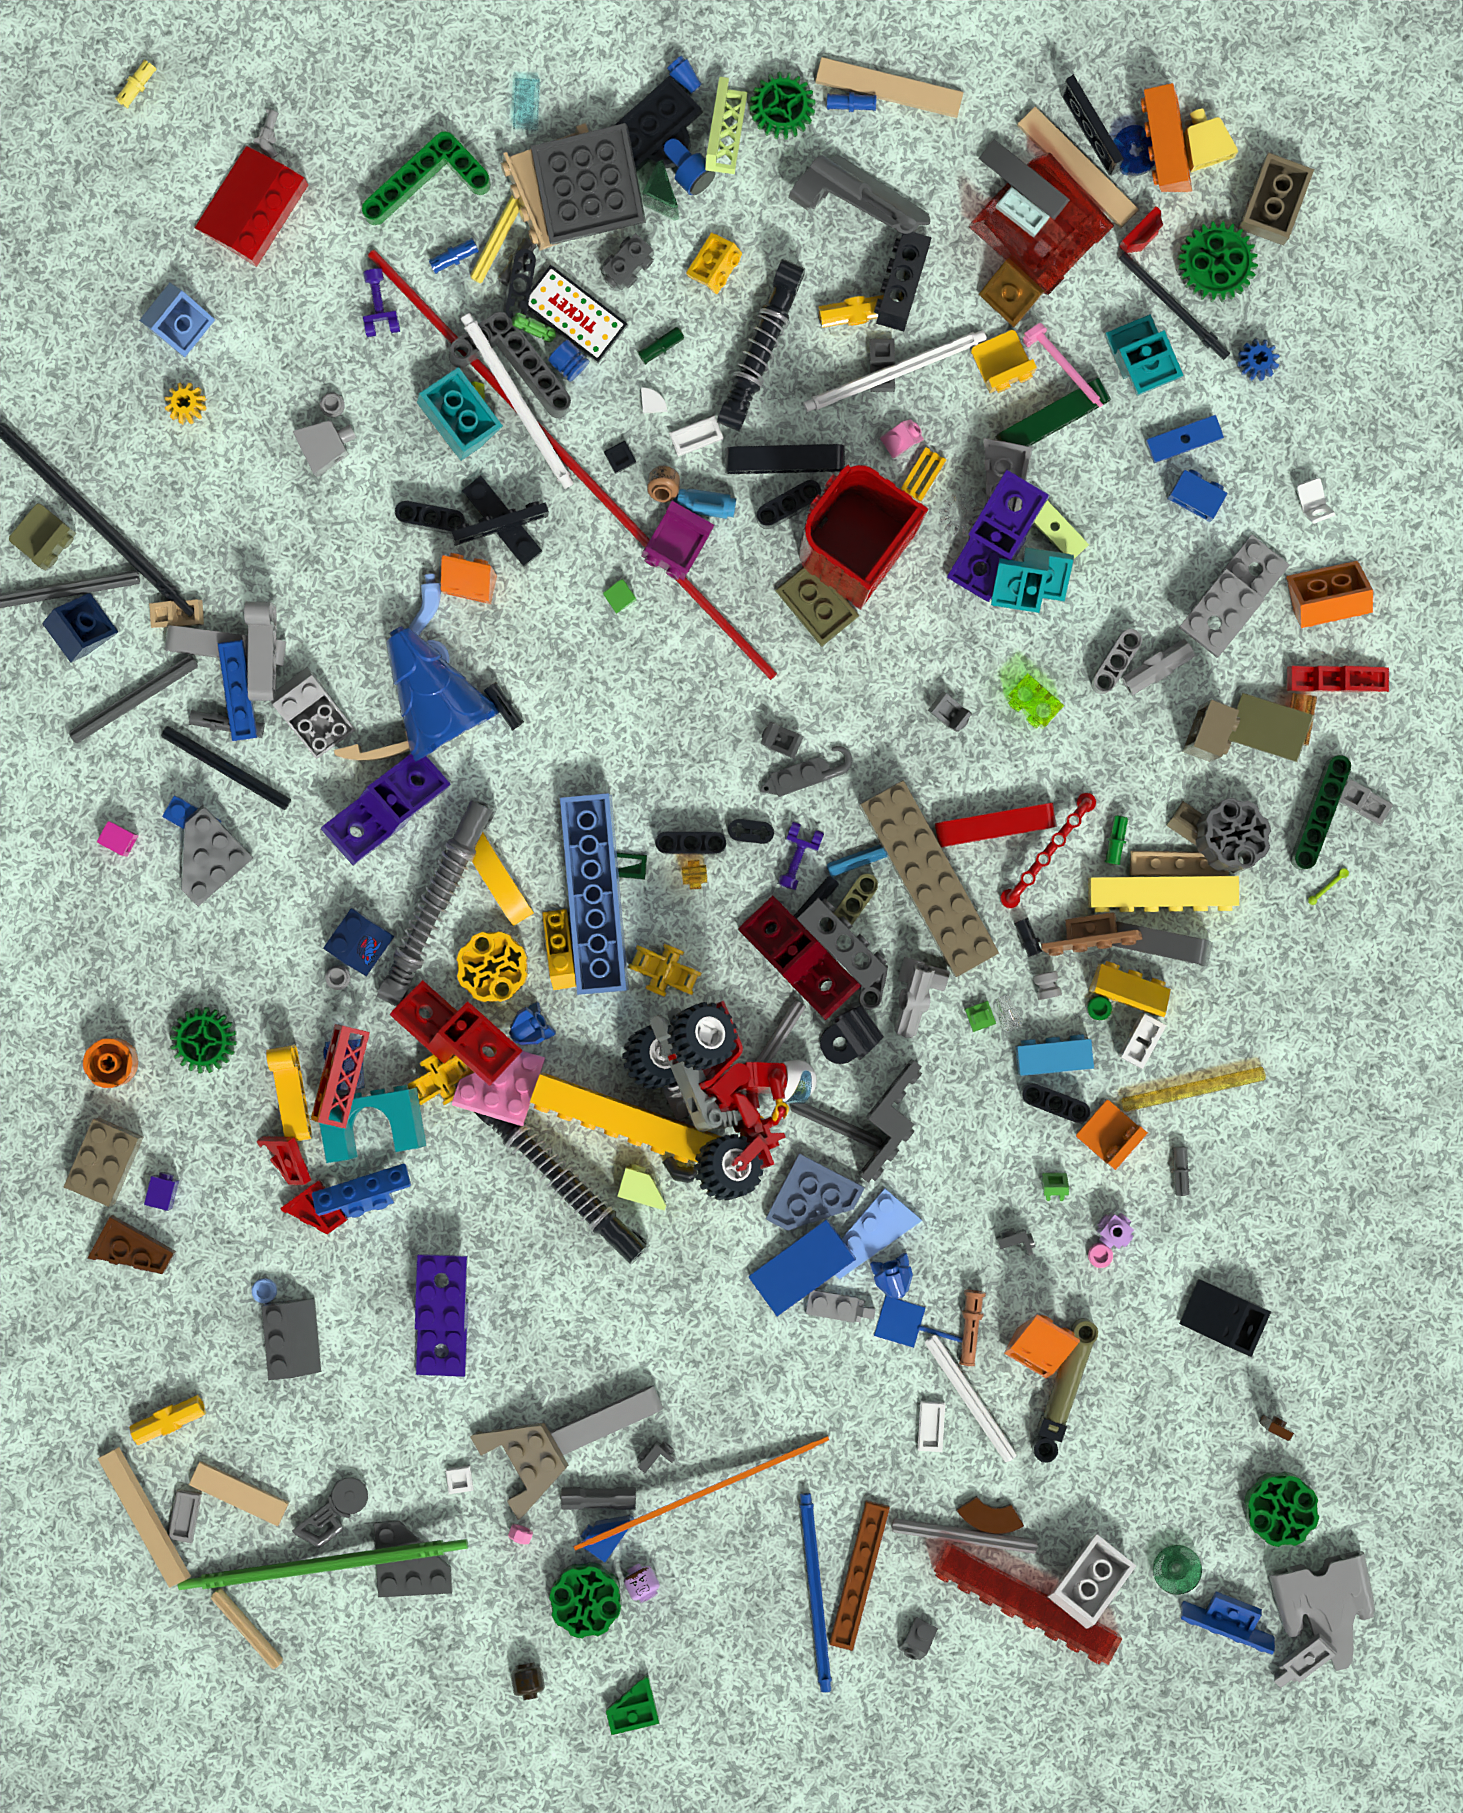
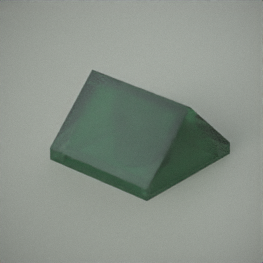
M663 160L657 162L642 192L644 206L675 221L679 219L678 204Z

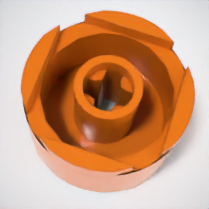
M101 1039L86 1050L83 1058V1069L91 1082L96 1086L102 1088L118 1087L128 1083L136 1074L138 1056L135 1048L123 1039ZM107 1059H112L115 1062V1066L111 1067L110 1064H107Z

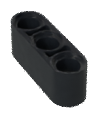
M807 480L762 505L757 511L756 520L758 525L763 529H771L809 508L815 497L807 498L803 491L808 487H812L816 490L817 495L821 496V487L818 482ZM786 499H791L795 502L796 506L793 510H785L782 507V502ZM770 511L774 514L775 518L767 523L760 516L763 512Z
M412 501L399 502L395 508V516L398 521L409 527L452 534L455 528L449 527L451 518L459 517L461 518V524L467 523L464 515L454 509ZM405 508L413 509V515L409 519L401 518V512ZM430 512L437 514V520L432 524L425 522V517Z
M666 831L660 833L655 840V845L659 852L671 855H717L725 850L727 844L726 838L720 832ZM665 836L671 837L674 842L669 850L662 849L659 844L661 838ZM693 836L698 840V846L694 850L685 848L684 841L687 837ZM715 836L721 838L723 841L722 847L719 850H712L708 845L710 838Z
M1031 1082L1023 1085L1020 1090V1097L1023 1102L1075 1123H1084L1090 1117V1108L1083 1101ZM1031 1087H1035L1038 1090V1097L1033 1101H1029L1026 1098V1091ZM1053 1096H1058L1061 1099V1105L1058 1109L1053 1110L1049 1107V1100ZM1076 1105H1081L1084 1108V1114L1080 1118H1074L1072 1115V1109Z

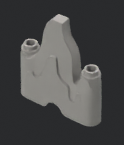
M1353 1551L1328 1557L1324 1560L1323 1567L1318 1571H1311L1303 1564L1271 1571L1269 1577L1279 1615L1287 1635L1295 1637L1302 1634V1629H1304L1303 1615L1306 1614L1313 1637L1320 1633L1336 1648L1337 1654L1331 1659L1333 1668L1336 1671L1349 1668L1353 1660V1623L1357 1614L1359 1619L1366 1620L1373 1618L1375 1612L1373 1592L1364 1552Z

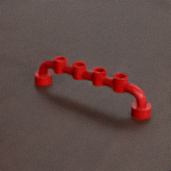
M1082 793L1077 797V809L1066 817L1065 824L1058 833L1050 837V843L1043 852L1035 856V862L1028 871L1020 875V881L1013 889H1006L1001 893L1000 902L1004 907L1014 908L1019 904L1020 895L1027 886L1035 883V876L1043 867L1050 864L1051 856L1059 847L1065 845L1066 837L1073 828L1080 826L1081 818L1084 814L1095 808L1096 798L1091 793ZM1071 816L1077 818L1076 825L1070 824L1069 819ZM1055 836H1060L1062 838V843L1060 845H1057L1054 842ZM1040 855L1046 856L1047 862L1045 864L1039 862ZM1025 874L1031 876L1032 880L1030 883L1024 882L1023 877Z

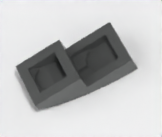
M894 338L870 339V374L894 365ZM895 378L870 388V392H895Z

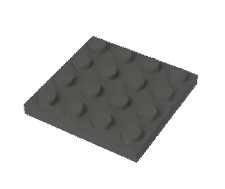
M626 123L531 146L550 244L554 245L646 223Z

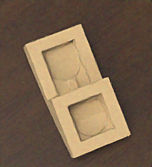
M202 600L186 601L188 605L194 608V614L191 617H188L174 601L149 603L151 628H167L168 625L180 627L204 625Z

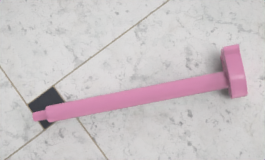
M1042 323L1035 325L1024 333L1026 336L1023 337V343L1027 347L1039 341L1092 403H1096L1099 407L1103 405L1095 391L1044 335L1047 328Z

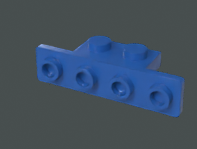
M403 1163L312 1193L315 1212L320 1216L342 1209L347 1218H356L371 1210H382L394 1203L392 1192L410 1187L411 1181L407 1166Z
M1215 1591L1206 1609L1186 1601L1182 1602L1180 1618L1187 1623L1207 1629L1214 1634H1220L1237 1643H1243L1260 1652L1272 1655L1275 1651V1637L1255 1629L1262 1616V1609Z

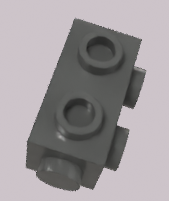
M636 233L632 238L626 237L619 246L620 251L615 256L611 254L603 263L604 268L602 270L605 276L603 280L613 289L617 287L622 291L625 287L630 288L638 279L636 276L641 269L647 270L654 262L652 258L654 256V249Z

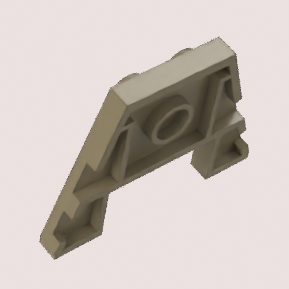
M545 1423L516 1426L504 1430L495 1429L490 1432L481 1431L470 1436L481 1456L502 1445L527 1488L507 1500L517 1520L521 1519L569 1466Z

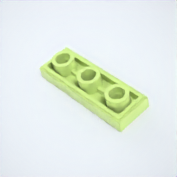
M1047 500L1034 524L1061 553L1072 554L1075 559L1089 544ZM1053 523L1057 524L1058 531H1053L1050 525Z

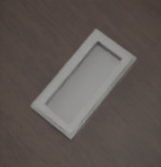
M182 1489L177 1490L168 1534L171 1540L193 1543L202 1493Z

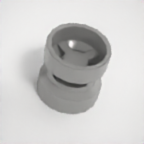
M1057 971L1033 976L1034 983L1039 985L1037 992L1038 1000L1062 995L1061 988L1057 983L1055 984V981L1058 980Z

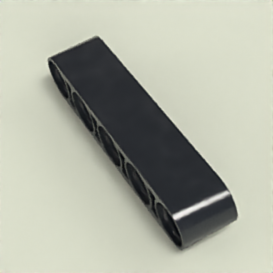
M845 445L733 446L725 448L726 474L841 472L845 467Z

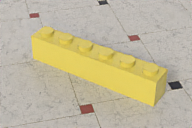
M1239 876L1088 878V908H1095V912H1110V907H1119V912H1134V907H1144V912H1159V907H1168V912L1183 911V907H1193V911H1208V906H1218V911H1232V906H1239Z

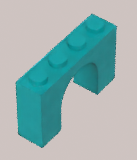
M408 1084L394 1086L393 1092L385 1093V1088L371 1090L369 1096L362 1097V1092L355 1093L346 1129L319 1123L326 1163L358 1157L353 1126L356 1116L365 1107L376 1108L386 1115L391 1125L395 1152L427 1146L417 1088L408 1089ZM339 1105L331 1109L329 1120L340 1122L342 1110Z

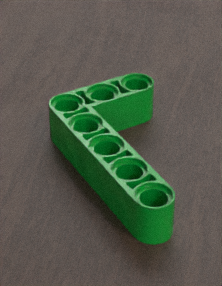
M446 131L440 132L364 201L362 213L369 224L375 226L382 224L446 164L476 195H484L490 190L491 181L489 175L454 135ZM448 141L452 143L450 149H440V145L443 142ZM426 158L434 159V163L429 167L422 165L423 160ZM461 159L469 161L465 168H458L456 166L457 162ZM413 174L416 176L414 182H404V178L407 175ZM483 177L486 180L483 185L475 186L473 184L474 179ZM397 191L398 196L394 200H388L386 198L388 192ZM371 208H379L380 212L377 216L372 217L368 215Z

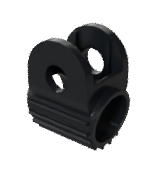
M860 1005L831 1020L833 1024L821 1036L820 1048L825 1058L830 1062L846 1064L856 1057L858 1060H861L884 1036L863 1006ZM838 1037H843L847 1041L846 1048L841 1051L833 1047V1042Z

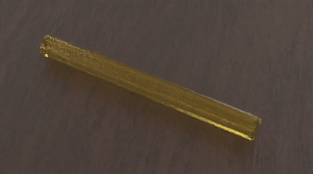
M1263 1067L1252 1068L1124 1097L1121 1099V1104L1124 1112L1134 1111L1265 1081L1266 1074Z

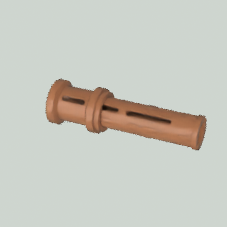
M967 1289L964 1290L966 1300L962 1317L965 1318L959 1364L975 1366L979 1320H982L984 1317L982 1303L983 1297H986V1292Z

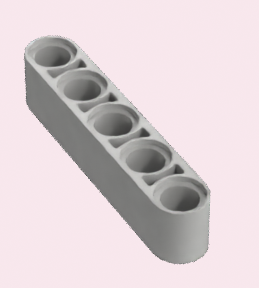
M168 625L164 650L220 658L217 643L243 640L246 661L248 662V636ZM277 639L276 666H283L287 642Z
M654 1385L558 1427L550 1431L561 1453L565 1455L661 1411L664 1407Z

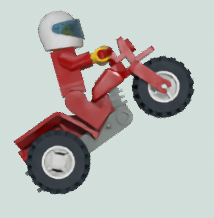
M724 1000L716 1004L701 1002L682 1011L680 1008H675L668 1012V1019L671 1024L668 1026L662 1015L651 1018V1025L634 1032L635 1034L628 1038L629 1042L624 1045V1049L627 1051L622 1053V1059H626V1063L623 1065L625 1069L628 1068L630 1071L628 1076L630 1078L635 1077L634 1082L638 1085L643 1083V1087L647 1089L650 1087L658 1089L676 1081L697 1130L706 1132L714 1128L724 1129L733 1127L736 1133L740 1132V1137H738V1134L724 1135L710 1140L706 1145L702 1146L699 1149L701 1153L696 1155L695 1160L698 1163L694 1165V1170L698 1171V1175H695L696 1180H700L702 1183L699 1185L702 1190L707 1189L706 1194L710 1197L715 1196L716 1200L724 1199L727 1201L747 1195L756 1189L755 1186L761 1182L758 1177L763 1175L764 1170L762 1169L774 1165V1160L769 1150L780 1146L779 1140L786 1138L785 1133H771L769 1128L778 1125L782 1117L783 1119L786 1118L789 1112L787 1104H804L808 1100L809 1096L814 1092L817 1083L814 1068L802 1060H790L780 1063L745 1062L743 1064L736 1063L731 1066L741 1056L743 1047L736 1031V1024L732 1022V1016L729 1014ZM760 1094H772L773 1101L776 1102L771 1117L766 1119L757 1111V1108H760Z

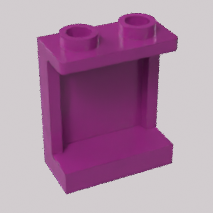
M671 501L664 517L644 548L641 557L645 558L644 561L650 566H659L666 570V574L676 580L680 578L684 581L715 525Z

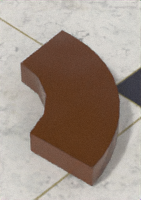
M975 1496L956 1508V1511L968 1524L984 1532L1001 1534L1013 1532L1024 1527L1011 1504L1003 1507H992L983 1503Z

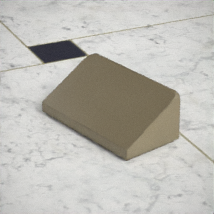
M1182 801L1167 823V826L1196 845L1195 840L1198 837L1196 825L1202 813Z

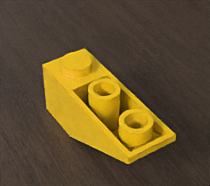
M567 909L542 912L549 974L553 990L576 987L574 954Z

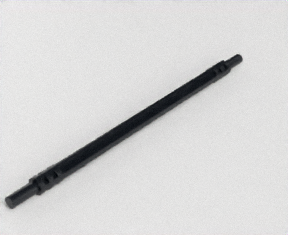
M0 422V439L168 601H174L188 617H191L194 614V608L188 605L186 600L180 595L181 592L6 423Z

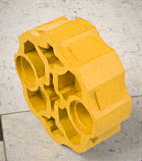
M500 931L481 932L472 936L471 940L460 949L456 959L458 962L457 978L460 985L473 998L482 1002H502L512 998L521 986L525 985L529 975L528 955L524 947L520 946L511 935ZM481 937H485L489 941V947L486 951H480L477 948L476 943ZM504 945L507 946L505 954L496 959L495 955L502 953ZM511 947L516 953H521V957L518 958L519 966L515 961L509 960V957L512 956ZM490 960L493 963L504 961L503 964L496 968L497 972L495 974L493 971L481 973L482 970L490 965ZM470 961L477 964L483 961L484 964L479 967H474L473 965L468 964V962ZM511 966L512 968L518 970L517 972H513L509 969L507 971L502 972L501 969ZM466 967L471 973H476V977L473 978L474 985L464 979L467 976ZM490 975L491 978L484 980L482 987L479 988L481 978ZM500 982H505L509 986V992L506 996H500L496 991V987Z

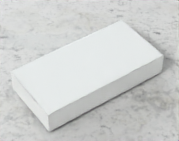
M715 415L669 433L678 457L724 439Z
M920 1400L918 1451L942 1452L945 1402Z

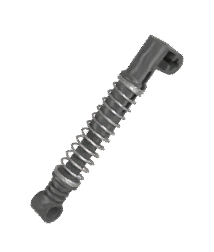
M477 798L470 800L453 838L449 839L445 845L447 850L442 851L444 857L438 860L439 868H434L435 875L430 877L431 884L425 886L427 893L421 895L426 903H417L421 911L413 912V915L418 920H409V924L413 928L405 929V933L409 937L401 938L404 945L397 946L394 953L395 964L391 966L393 970H389V975L385 977L379 988L377 998L394 1006H397L405 998L410 987L407 983H411L414 973L421 969L423 963H425L424 959L420 956L427 957V954L422 952L424 946L432 948L431 945L426 943L428 937L436 939L430 934L432 929L440 930L434 926L436 920L444 922L438 916L440 912L448 913L445 909L448 904L452 905L450 899L452 896H456L454 891L456 887H460L458 885L460 878L465 879L462 874L464 870H469L466 865L468 861H473L472 859H474L473 857L476 854L475 846L482 832L488 829L497 808Z

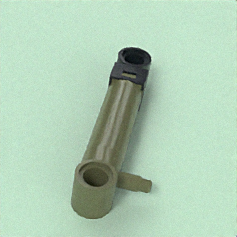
M1087 1318L1078 1319L1072 1325L1071 1331L1074 1332L1076 1338L1080 1339V1342L1059 1367L1044 1414L1041 1415L1036 1430L1038 1436L1032 1442L1031 1448L1035 1457L1044 1463L1052 1462L1058 1455V1446L1055 1441L1061 1443L1063 1441L1069 1414L1093 1344L1098 1338V1328ZM1082 1326H1089L1091 1329L1090 1335L1085 1338L1080 1337L1079 1329ZM1043 1443L1051 1444V1450L1047 1454L1039 1453V1447Z

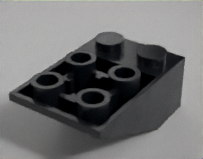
M1198 1279L1179 1324L1252 1357L1271 1311Z

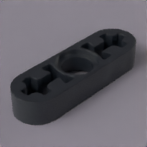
M521 249L515 252L512 257L503 312L510 319L514 316L513 311H510L509 308L514 306L516 298L511 299V294L516 297L524 296V301L518 300L517 306L521 309V314H527L536 265V257L528 249ZM524 254H526V259L530 260V264H526L523 271L528 272V276L525 274H515V270H521L522 263L518 261V258L523 257ZM516 278H522L525 281L526 289L523 292H517L514 289L513 282Z

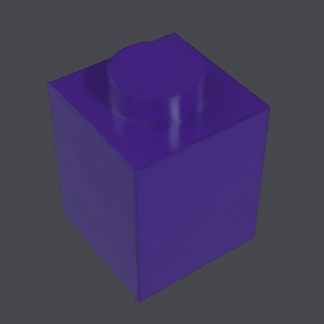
M159 1172V1175L151 1176L144 1205L166 1211L171 1210L180 1180L173 1179L174 1175L166 1172Z

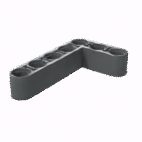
M496 312L478 325L491 348L497 345L546 411L554 418L564 417L568 413L571 404L570 395L519 328L512 325V319L504 312ZM502 323L505 329L498 330L494 327V324ZM468 332L456 339L451 344L449 351V361L457 368H463L482 356ZM511 342L518 343L521 348L514 350L511 349L508 344ZM456 350H463L467 355L465 357H458L454 352ZM532 362L535 368L527 369L523 363ZM546 381L550 387L547 389L541 388L538 382ZM560 400L564 403L565 407L557 408L554 406L553 401Z

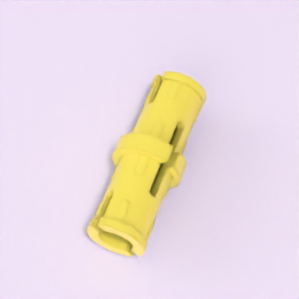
M144 59L133 76H129L126 79L128 81L118 96L115 97V100L128 109L138 93L145 90L144 85L157 69Z

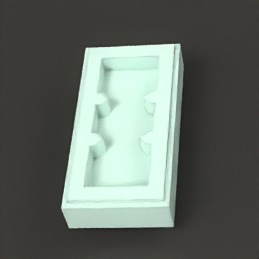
M1012 186L995 207L1033 238L1050 218L1049 215Z

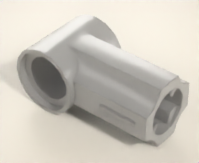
M904 957L898 981L908 983L912 966L916 963L925 962ZM933 967L935 972L930 988L945 991L950 971Z

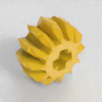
M178 383V391L170 388L169 391L173 396H165V401L170 403L165 406V410L171 412L170 418L172 420L178 418V422L182 425L185 423L186 418L190 424H194L193 416L202 419L198 411H206L207 407L201 403L207 399L204 395H200L202 390L199 387L193 389L192 383H188L185 388L182 383ZM184 399L190 403L187 408L181 404Z

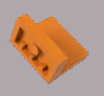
M1106 1100L1077 1132L1076 1137L1112 1169L1116 1170L1148 1132L1133 1122L1111 1101Z

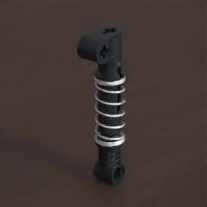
M785 259L781 260L773 280V288L768 301L761 307L759 315H757L760 318L757 327H752L755 330L752 339H747L750 344L746 351H742L745 354L742 362L737 363L743 370L733 372L734 374L731 378L733 388L730 389L729 392L731 394H728V399L723 403L717 423L740 432L748 413L747 407H750L751 404L749 401H752V396L760 391L764 382L762 378L763 373L769 370L768 361L774 358L772 351L779 346L777 339L784 334L782 327L788 325V313L804 278V267Z

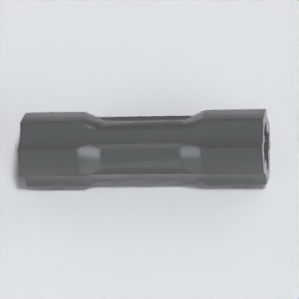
M562 1487L561 1509L614 1508L617 1510H636V1487Z

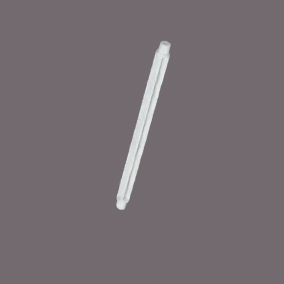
M470 313L460 318L465 325V331L467 330L476 347L481 352L490 370L555 474L556 480L560 481L564 489L574 484L569 476L570 473L555 453L551 443L521 397L493 348H491L487 338L477 324V320L475 321Z
M983 330L975 333L971 332L949 343L937 346L892 366L843 384L840 387L812 396L810 400L803 402L806 412L814 409L819 410L841 399L976 346L978 343L986 340L985 332Z

